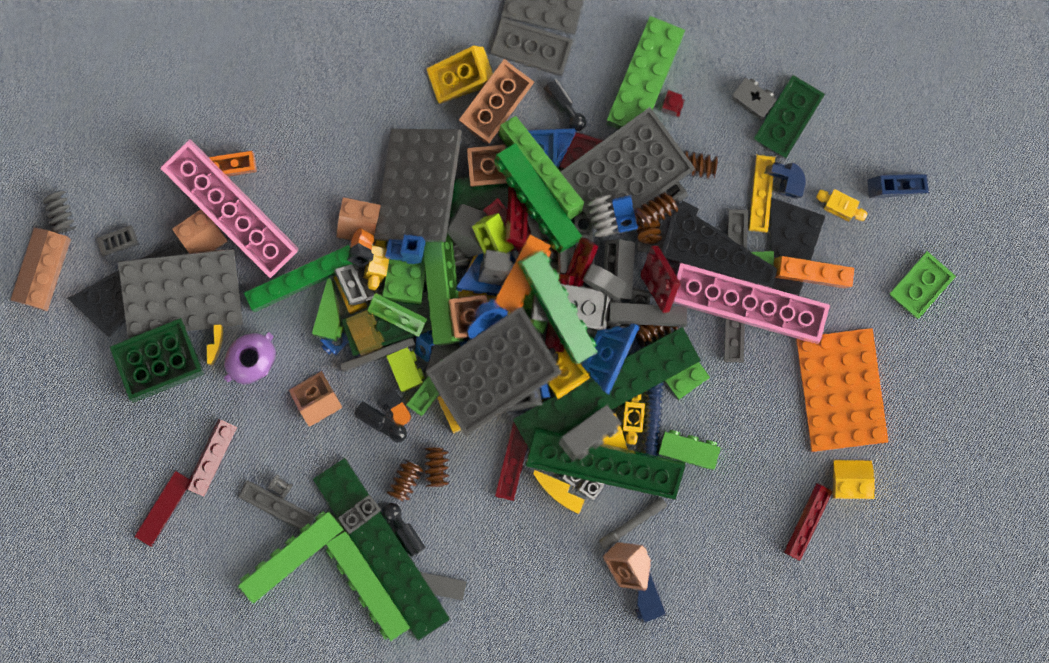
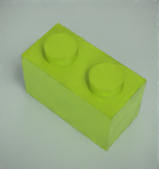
M499 213L485 216L472 226L484 255L487 250L508 253L514 248L513 244L506 242V229Z
M407 347L387 356L402 393L423 384L422 379L425 377L421 368H416L414 362L418 360L413 350L409 351Z

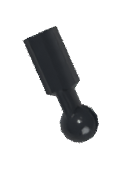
M557 79L549 82L543 89L557 109L567 114L569 117V127L576 131L583 130L586 127L585 116L574 111L572 108L573 101Z
M364 401L356 408L354 412L356 418L389 436L393 442L398 443L406 439L407 430L403 425L390 420L386 415Z
M389 503L383 509L384 518L395 524L397 527V537L410 557H413L426 547L412 525L405 523L401 518V507L396 503Z

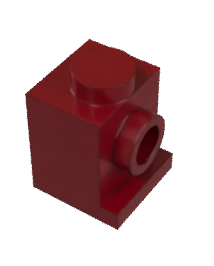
M668 90L661 112L679 118L685 102L682 94Z

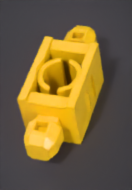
M836 189L832 191L831 195L825 190H819L816 196L818 201L826 203L823 210L850 222L853 216L856 220L864 221L868 214L862 208H857L860 201Z
M376 241L375 245H372L373 261L365 265L363 278L368 279L367 286L371 290H376L379 283H382L383 278L387 275L389 259L385 256L387 251L386 241Z
M641 394L630 399L631 402H625L622 432H628L626 442L630 445L636 444L638 437L636 433H642L645 403H639L641 401ZM628 408L641 409V412L635 411L639 416V420L634 425L639 424V427L626 426L627 423L632 425L628 415L633 410L628 412Z

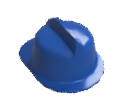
M493 299L480 305L475 312L476 320L468 329L469 337L474 339L508 316V312L500 308Z

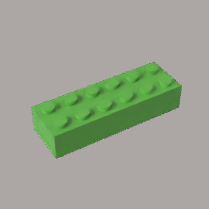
M649 17L607 118V125L620 129L649 107L652 110L654 109L684 36V29L655 17Z

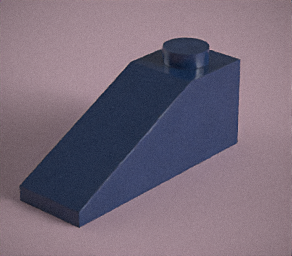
M927 174L880 175L867 179L869 198H888L929 193Z
M650 571L647 589L638 590V609H635L638 619H643L644 623L666 615Z

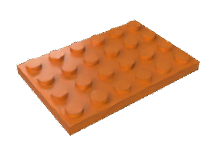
M873 328L822 334L818 344L796 338L811 452L888 443Z

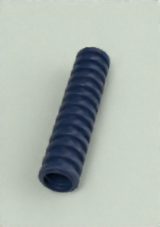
M662 382L647 390V399L645 400L647 403L645 409L647 410L644 412L646 423L643 424L645 435H643L644 441L642 444L644 447L642 450L643 453L659 456L657 455V452H659L657 446H659L658 440L660 437L658 434H660L659 428L661 427L659 425V422H661L659 417L662 415L660 413V410H662L660 404L663 402L661 401V398H663V395H661V392H663L662 386H664Z

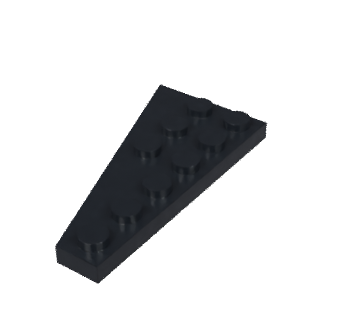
M771 198V251H774V258L784 256L811 261L826 216ZM775 278L771 289L799 296L804 282Z
M676 202L678 212L673 211L662 253L667 260L768 288L773 287L777 268Z
M172 241L143 258L188 253L175 241ZM119 270L67 298L109 338L126 321Z

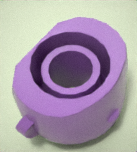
M270 332L265 336L259 333H252L237 338L229 346L225 355L224 366L227 375L224 379L227 382L234 380L237 383L246 385L267 376L276 358V349L271 342L273 335ZM255 350L258 354L256 364L251 367L244 366L241 360L244 352Z

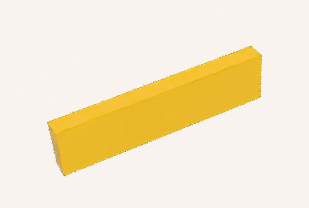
M756 155L748 231L768 232L773 176L764 173L766 166L775 163L776 157Z

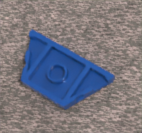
M528 130L553 164L559 168L576 134V130Z
M509 251L507 254H510L509 261H512L513 268L516 260ZM484 253L476 257L457 285L456 290H469L477 294L486 293L498 296L506 280H503L501 286L478 282L480 263L484 257Z
M634 323L624 328L618 326L610 330H598L594 338L597 353L585 359L582 364L585 370L590 373L591 377L607 394L612 389L639 329V326Z

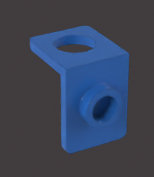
M631 196L613 199L612 204L618 231L621 233L637 229ZM624 220L632 221V224L629 226L621 225Z
M432 330L420 334L419 337L416 336L415 353L426 362L430 360L431 347L436 345L433 343ZM421 345L425 348L426 355L422 353L420 349Z
M342 333L343 342L339 346H335L332 341L327 339L320 340L323 343L321 347L329 355L333 353L335 356L349 341L344 333Z

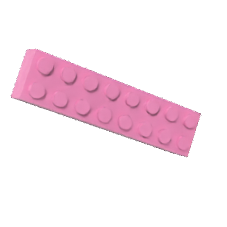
M191 139L161 167L269 278L298 252L299 248Z
M680 263L677 278L681 284L673 304L818 344L820 342L830 305Z

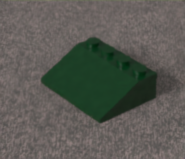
M182 318L109 347L129 400L133 403L205 375Z

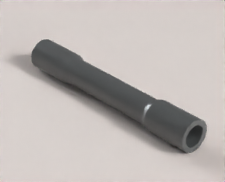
M662 497L658 498L632 519L598 541L599 544L606 550L628 532L666 508L667 504Z

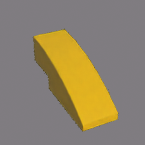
M534 470L533 475L544 490L562 506L579 515L585 500L568 493L569 484Z

